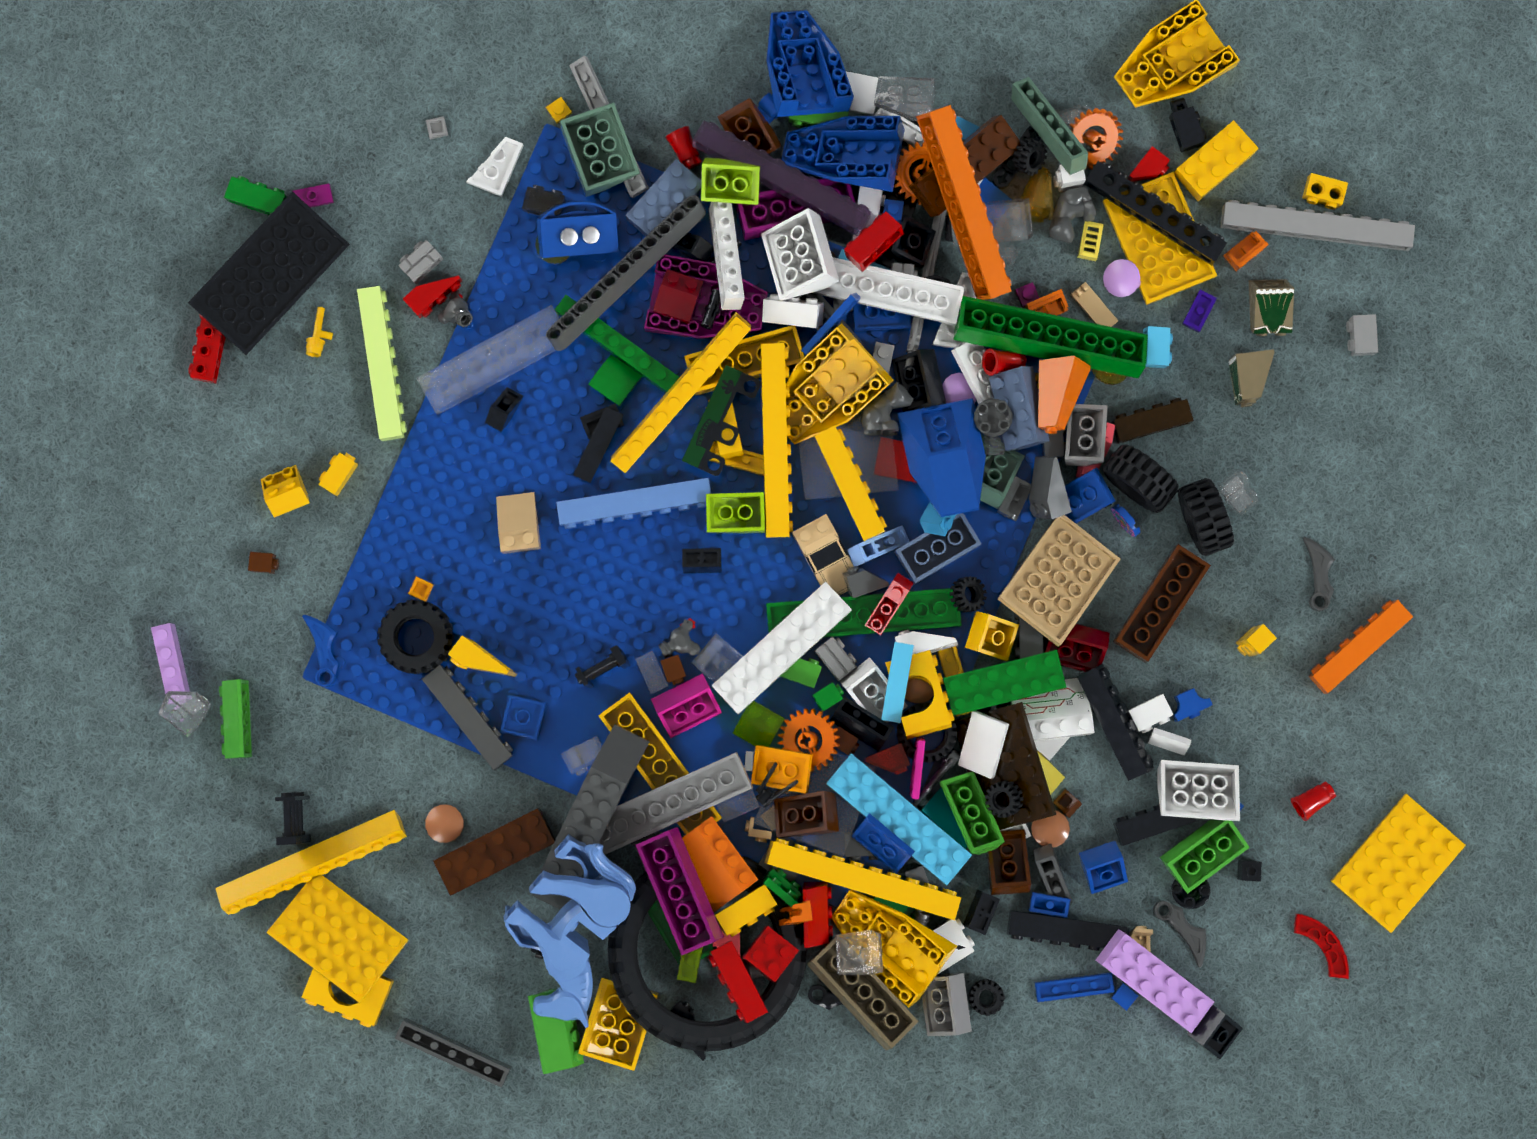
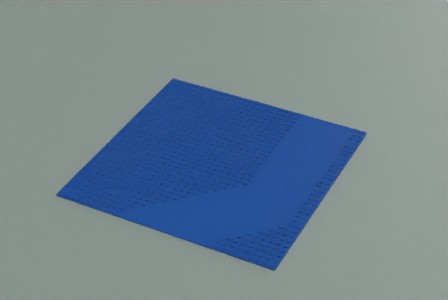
M546 124L468 298V310L473 320L467 327L457 325L325 623L337 633L332 641L331 651L339 665L335 674L336 680L334 684L324 688L480 754L423 682L422 678L430 672L412 674L400 671L389 664L385 656L381 654V647L378 645L377 640L379 639L378 628H381L382 625L381 620L387 616V611L390 608L396 607V604L404 603L406 600H420L408 594L417 576L434 584L426 602L439 607L448 616L454 629L452 630L454 635L452 646L463 635L475 641L517 673L516 677L470 668L466 670L453 664L450 661L452 657L449 655L448 659L440 664L443 667H449L454 674L452 676L454 681H460L466 689L464 691L466 696H471L478 704L476 706L479 712L483 711L490 719L488 724L491 727L495 726L500 731L508 694L547 703L538 740L500 732V739L504 743L507 741L513 748L511 753L514 755L504 765L577 796L594 760L610 733L598 715L630 692L689 773L735 752L738 753L745 768L746 751H751L755 754L756 745L780 749L784 747V745L778 744V742L783 740L778 734L784 733L780 726L787 727V724L784 722L785 719L792 721L789 716L790 714H794L797 717V710H800L803 714L804 708H807L809 713L814 708L817 715L821 710L812 698V695L833 682L834 685L839 684L844 692L842 698L847 697L855 702L843 685L836 680L814 652L831 637L820 639L801 657V659L806 661L809 658L820 662L819 665L822 666L814 689L779 677L738 715L712 687L721 676L769 634L766 603L806 600L820 585L794 539L792 532H789V537L767 538L765 533H707L706 507L698 508L697 505L690 506L689 510L679 511L678 508L671 509L670 513L660 514L659 511L652 512L651 516L641 517L638 514L633 515V518L628 520H622L619 517L614 518V521L609 523H603L600 520L595 521V524L590 526H584L581 523L576 524V527L571 529H565L564 526H560L556 504L559 501L709 478L711 494L764 492V476L726 465L723 466L718 476H714L682 461L705 411V407L708 405V400H710L714 391L697 396L694 394L626 473L611 462L613 453L665 395L662 390L644 377L640 379L622 405H617L618 411L624 414L622 417L624 426L616 429L591 483L573 475L590 441L580 417L615 404L588 385L611 353L583 333L566 349L557 351L547 339L546 332L561 318L554 309L565 295H568L576 302L580 300L645 238L639 230L627 221L626 214L648 190L632 198L624 182L605 191L586 197L561 129ZM637 161L644 179L650 188L664 172ZM570 201H588L602 205L616 213L619 252L542 258L539 256L536 218L550 208ZM701 201L706 214L688 233L701 236L713 246L709 217L711 202ZM732 203L736 238L742 243L738 248L742 279L768 292L767 298L770 297V294H778L762 237L744 241L736 203ZM572 205L556 210L554 215L557 216L575 210L595 213L597 208L587 205ZM828 241L830 250L835 254V258H838L841 250L845 248ZM673 248L666 253V255L691 259ZM713 251V253H712L711 258L708 260V262L715 256V255H714V251ZM655 263L598 318L680 377L687 369L684 356L703 351L714 337L700 339L645 332L644 326L647 310L650 307L656 275ZM823 296L833 308V298ZM848 312L843 320L854 332L853 312ZM910 315L912 326L913 316ZM924 319L918 350H935L943 384L945 379L951 374L962 373L951 352L954 348L932 345L941 322ZM762 322L760 331L748 332L743 339L791 325ZM796 326L803 348L818 331L816 328ZM911 329L854 332L870 350L869 353L872 356L876 342L894 345L892 359L908 354L906 349ZM984 346V349H994V348H990V347H985V346ZM1025 355L1027 359L1026 366H1033L1034 373H1039V360L1045 359ZM892 361L889 375L893 381L880 394L896 383ZM794 368L789 369V377L793 372ZM1090 369L1076 404H1084L1098 370ZM750 380L744 383V390L751 393L755 391V382ZM761 385L754 398L736 392L732 404L742 449L763 455ZM508 387L523 395V399L512 419L501 432L486 424L485 421L491 405ZM976 400V402H975V404H974L975 410L977 409V406L979 405L978 402H977V400ZM902 408L892 409L890 414L891 420L898 423L897 413H902ZM861 410L849 422L836 428L837 430L841 428L846 438L843 443L845 447H850L854 458L851 460L853 464H858L862 475L859 477L862 482L866 481L870 489L868 496L870 500L874 498L879 508L876 513L878 517H883L887 525L884 528L885 532L902 525L909 541H912L925 533L920 519L930 501L917 483L873 475L880 438L902 441L900 430L894 436L864 435ZM1066 425V434L1063 435V442H1066L1067 425ZM1002 435L996 437L987 436L1004 445ZM815 436L795 445L787 437V444H791V455H787L788 463H791V475H788V482L792 483V494H788L789 502H792V513H789V521H793V531L827 514L846 552L847 549L864 542ZM1042 443L1016 451L1025 456L1016 473V477L1031 484L1035 457L1043 456ZM708 461V468L715 471L720 467L719 463ZM535 492L541 549L501 553L496 497ZM1029 496L1016 522L997 513L998 509L981 500L979 510L963 513L980 540L981 545L915 585L913 584L910 591L947 589L954 586L953 582L959 578L977 577V579L981 580L980 584L985 585L982 589L987 592L984 594L987 597L986 600H983L985 602L984 606H981V609L977 611L995 616L1001 603L998 597L1011 579L1036 519L1030 511ZM721 548L722 573H683L682 549ZM895 550L858 566V568L861 567L884 578L889 583V586L897 573L911 581L894 553ZM889 586L864 595L885 594ZM966 587L965 597L970 602L972 597L971 591ZM845 592L840 597H850L849 592ZM960 611L962 626L910 631L956 638L958 642L956 648L963 672L973 670L979 652L967 649L965 645L976 611ZM691 618L695 621L696 627L689 632V636L692 641L699 644L701 648L700 653L692 656L689 653L681 654L674 651L672 656L679 655L687 676L683 678L684 682L703 673L722 713L670 739L651 699L682 683L673 685L672 682H667L660 662L665 657L658 645L663 643L662 641L669 643L671 632L680 627L684 619L688 620ZM412 619L401 627L398 641L406 653L421 655L431 648L434 641V632L426 621ZM899 632L882 633V635L875 633L834 637L835 640L839 638L845 645L843 650L847 655L851 653L857 660L855 663L857 667L870 657L888 680L889 675L885 662L892 660L894 643L896 642L895 636H899ZM616 645L623 650L631 666L626 669L618 666L591 680L594 685L592 688L578 682L575 674L578 672L575 668L589 669L610 657L609 654L612 653L610 648ZM315 646L303 673V678L319 685L315 680V674L320 669ZM931 653L936 655L938 666H935L937 674L941 673L942 679L945 678L938 653ZM324 672L320 676V680L323 683H327L331 678L328 672ZM944 684L941 685L942 692L946 691ZM934 696L926 702L932 703ZM905 698L904 702L907 704V707L903 710L902 715L908 708L919 703L909 702ZM841 701L824 711L822 717L829 715L828 722H831L830 719ZM949 702L946 703L947 709L951 710ZM888 721L887 723L894 728L879 752L858 739L857 743L860 745L853 755L907 801L912 803L915 799L911 798L909 792L913 759L908 757L898 744L896 736L898 723ZM835 724L832 726V728H838V727H839V726H837V725H835ZM808 726L810 731L818 735L819 742L816 746L818 751L822 745V735L815 727ZM800 729L796 737L797 746L803 753L810 754L808 749H802L798 745V736L802 733ZM944 729L918 736L925 739L924 751L933 750L942 743L945 733ZM807 737V739L805 740L806 743L811 741L810 737ZM911 738L910 740L915 746V738ZM834 747L838 752L837 754H831L834 760L830 761L827 759V767L822 764V769L817 770L815 766L814 771L810 772L808 793L820 791L834 792L826 783L850 754L847 755ZM923 762L920 793L934 762ZM637 768L618 805L652 790ZM746 771L751 782L752 771ZM752 784V789L716 804L714 807L722 816L717 821V824L739 854L759 863L768 850L770 841H774L777 836L776 829L772 831L760 817L774 805V801L767 807H764L755 797L759 794L756 789L760 785ZM769 787L773 792L778 790L777 788ZM787 791L778 798L802 795L804 793ZM836 793L839 832L788 838L799 845L808 847L807 851L813 852V849L827 853L826 857L831 858L832 855L845 858V863L850 864L849 857H845L844 833H854L865 817ZM755 817L753 829L772 831L771 839H767V843L755 841L756 837L748 836V832H745L746 820ZM677 822L659 830L664 833L678 827L681 836H685ZM869 856L861 857V860L855 861L864 864L863 868L868 869L869 866L882 869V874L885 875L889 871V867L882 861L869 860ZM798 874L795 878V881L802 887L800 889L802 892L804 882H825L802 874ZM828 882V887L832 888V899H828V903L838 907L850 889ZM859 892V893H861V894H863V895H865V896H867V897H869V898H873V897H874V896H872V895Z

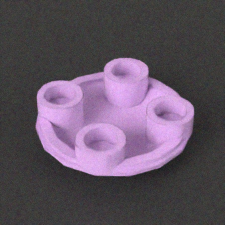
M1115 260L1104 271V286L1114 296H1129L1141 284L1139 270L1130 260Z
M963 373L951 374L945 379L942 386L946 404L972 398L975 404L976 398Z

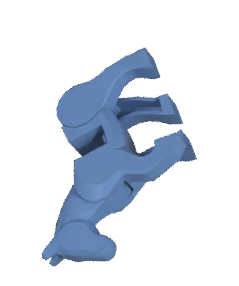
M568 834L554 850L555 857L576 860L583 868V878L554 875L543 870L529 886V891L531 894L562 895L571 898V900L547 924L532 914L518 900L511 907L505 906L503 917L507 930L519 946L541 951L549 975L553 976L560 985L553 993L541 995L534 999V1013L538 1016L564 1021L580 1020L583 1026L587 1028L589 1027L587 1010L593 989L592 972L589 962L590 952L588 940L575 931L579 921L604 940L630 913V901L633 900L636 885L627 872L605 856L602 844L586 845Z

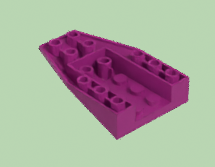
M666 254L657 261L651 302L647 310L644 326L645 332L700 339L715 337L735 313H738L751 324L749 332L761 330L763 299L767 298L768 292L742 279L744 301L741 309L722 310L720 303V312L716 315L713 329H705L701 326L706 312L705 306L709 303L712 290H719L716 264ZM667 269L703 281L702 293L689 324L653 312L660 285Z

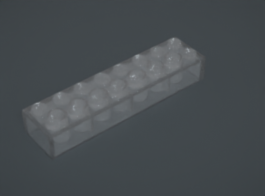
M550 305L417 377L434 411L440 414L556 351L546 337L547 330L559 319L553 306Z

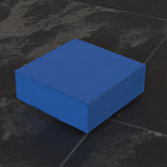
M1124 983L1111 996L1126 1011L1138 997Z

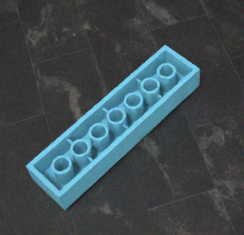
M850 754L826 783L827 786L865 818L870 813L915 851L912 857L946 886L972 856V854L853 754Z

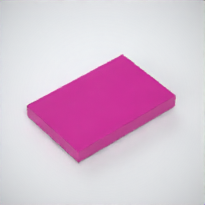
M923 737L915 738V747L917 749L913 759L909 792L912 799H919L925 750V739Z

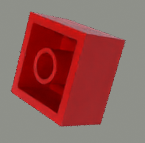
M765 926L742 956V959L770 981L776 982L799 950L769 926Z

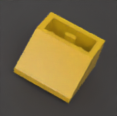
M296 465L286 467L282 471L269 474L261 479L264 500L274 518L310 503L308 493Z

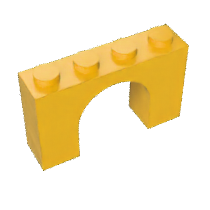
M930 650L912 655L908 680L920 679L927 682L933 689L934 698L931 705L924 711L901 717L907 740L951 728V721H954L952 710H948L946 703L949 702L946 691L942 692L941 685L944 684L942 675L936 672L935 666H938L936 655H932ZM891 661L885 662L888 675L890 671Z
M312 969L301 998L306 999L305 1002L313 1006L319 1004L324 1006L323 1009L327 1012L334 1013L337 1011L342 1013V1017L345 1019L353 1020L354 1018L360 1021L359 1024L371 1027V1025L375 1026L379 1020L394 980L381 976L360 1004H346L335 997L332 991V982Z

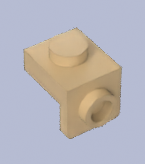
M755 817L746 820L745 832H748V836L756 837L755 841L767 843V839H771L772 831L753 829Z
M1136 926L1129 932V936L1151 953L1150 936L1153 934V929H1147L1146 926Z

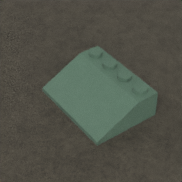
M614 103L560 120L562 134L586 197L605 191L640 174Z
M981 434L986 460L980 500L999 509L1025 456L1016 451H1006L1003 444Z

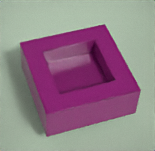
M1033 282L1015 289L1022 308L1027 303L1040 298Z

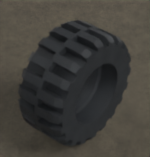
M1131 445L1119 446L1104 465L1103 472L1107 479L1123 494L1151 512L1158 513L1163 511L1178 492V484L1173 479V476L1155 460Z
M1204 478L1182 486L1178 490L1179 504L1188 531L1199 553L1208 556L1230 548L1234 544L1232 526L1223 500L1212 480Z
M406 600L404 603L396 604L395 608H390L387 611V616L382 618L381 628H378V645L381 647V654L385 656L386 661L393 665L394 668L412 674L428 673L448 659V653L453 648L454 635L452 630L454 629L448 616L439 607L423 600ZM412 619L426 621L434 632V641L431 648L421 655L406 653L398 641L401 627Z

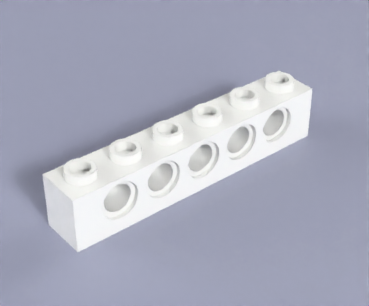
M711 202L709 217L722 310H740L744 301V290L732 203Z

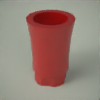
M689 126L679 128L665 137L679 161L687 169L702 163Z
M987 349L982 358V366L984 372L991 376L1026 366L1027 359L1023 354Z
M1325 781L1291 798V804L1298 815L1304 821H1307L1322 807L1330 803L1336 797L1332 786Z

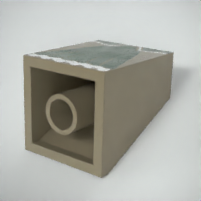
M1287 279L1248 280L1251 331L1256 336H1267V333L1285 336L1286 333H1292L1294 287Z
M1274 349L1235 354L1229 360L1235 405L1241 404L1242 408L1250 407L1262 397L1274 356Z

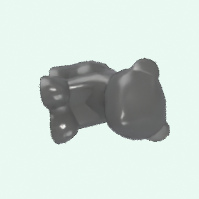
M1085 185L1078 188H1070L1058 197L1053 212V219L1049 227V237L1057 241L1071 243L1074 239L1071 221L1074 218L1082 217L1086 222L1095 220L1096 210Z
M899 382L889 387L884 393L876 396L863 408L861 422L864 435H897V431H899L898 423L891 420V411L896 408L908 407L913 402L912 396Z

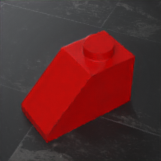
M1152 146L1129 175L1128 180L1131 182L1156 179L1159 175L1163 176L1170 168L1167 165L1170 159Z

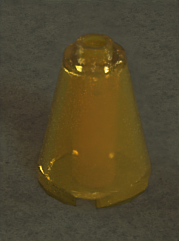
M1042 167L1041 171L1038 170L1037 174L1030 176L1016 205V214H1022V219L1041 223L1044 222V219L1049 218L1051 220L1053 218L1051 172L1045 167Z

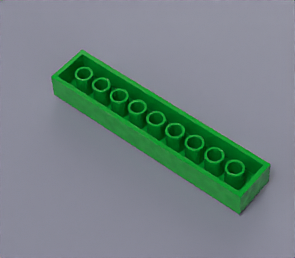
M962 297L953 340L1042 359L1076 356L1089 364L1091 369L1138 379L1146 367L1148 339L1146 334L981 299Z

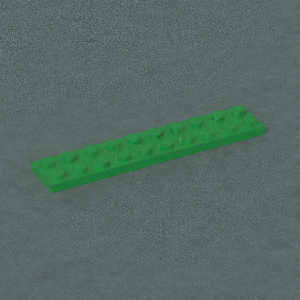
M947 588L908 592L883 633L962 626L961 613L957 610L958 607L954 608L955 602L950 600L953 598V596H950V592H953V590ZM884 594L862 595L856 598L851 596L841 597L852 611L823 638L875 634L876 632L866 627L865 624ZM805 600L766 603L768 632L770 633Z

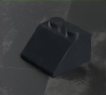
M904 215L901 221L904 234L893 243L891 251L895 258L904 264H913L914 268L924 266L936 231Z
M1212 1005L1192 1033L1188 1031L1187 1035L1221 1059L1243 1028L1224 1012Z

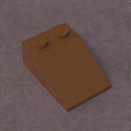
M751 98L717 116L742 163L752 164L782 147L774 130Z
M820 791L774 800L777 838L839 832L836 793Z
M1025 830L1000 831L1005 842L995 850L987 852L991 895L1028 893L1031 888Z

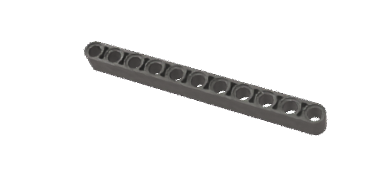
M697 196L687 197L547 330L546 337L555 350L562 351L566 349L705 216L706 210Z

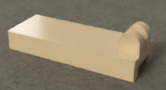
M1086 282L1071 293L1073 299L1094 324L1112 327L1118 322L1117 318Z

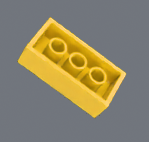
M1233 120L1175 170L1174 175L1197 201H1200L1253 156L1259 148Z

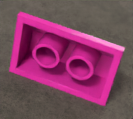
M703 673L651 699L670 739L722 713Z

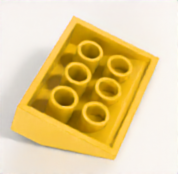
M463 635L448 653L452 657L450 661L453 664L466 670L470 668L512 677L517 675V673L475 641Z
M601 978L588 1020L589 1027L585 1029L578 1054L634 1071L647 1031L626 1010L614 988L613 981ZM650 991L657 999L659 993Z

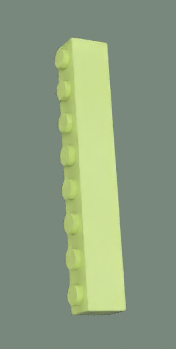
M380 286L357 289L379 439L387 441L405 438L404 433L407 432L406 422L402 421L401 414H404V407L402 402L399 403L398 395H401L400 384H396V377L399 374L397 365L393 364V358H396L394 346L391 347L390 339H393L392 329L388 328L387 321H390V314L388 309L385 310L384 302H387V294Z

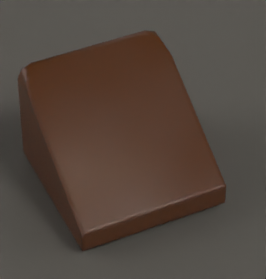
M1064 789L1053 801V804L1068 818L1082 805L1067 789Z

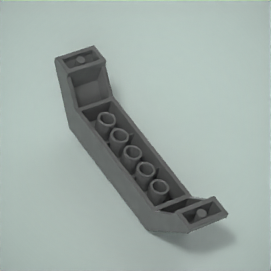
M614 724L579 790L540 874L544 870L554 875L583 878V868L576 860L556 858L554 850L568 834L586 845L600 843L619 801L650 742L649 740ZM532 894V896L558 909H561L571 900V898L562 895Z

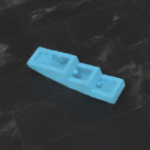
M894 643L881 720L901 723L914 645Z

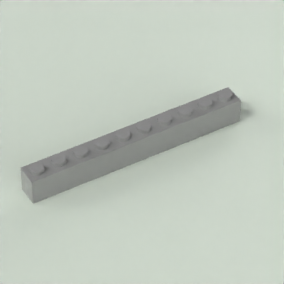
M1229 200L1222 207L1220 228L1248 232L1257 231L1264 234L1409 251L1413 248L1415 225L1409 224L1408 221L1394 223L1390 222V219H1379L1378 221L1372 220L1368 216L1353 218L1351 214L1337 216L1333 212H1322L1321 214L1315 213V210L1311 209L1296 211L1294 207L1280 209L1276 205H1266L1264 207L1258 206L1259 204L1254 202L1240 204L1237 200Z

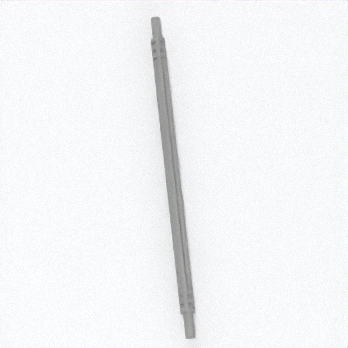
M947 209L939 216H934L932 229L936 233L924 263L922 278L934 275ZM913 316L906 349L908 353L917 351L919 348L924 318ZM915 357L906 359L905 367L913 365Z

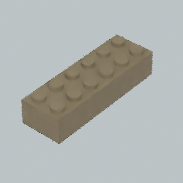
M839 934L833 937L828 944L806 963L885 1050L892 1049L919 1022Z

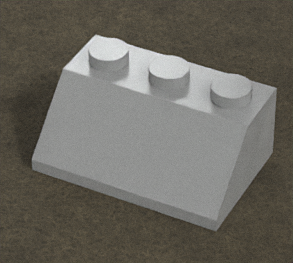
M1075 404L1067 422L1066 466H1089L1104 462L1108 405Z
M964 973L937 975L922 995L927 1036H955L972 1032Z

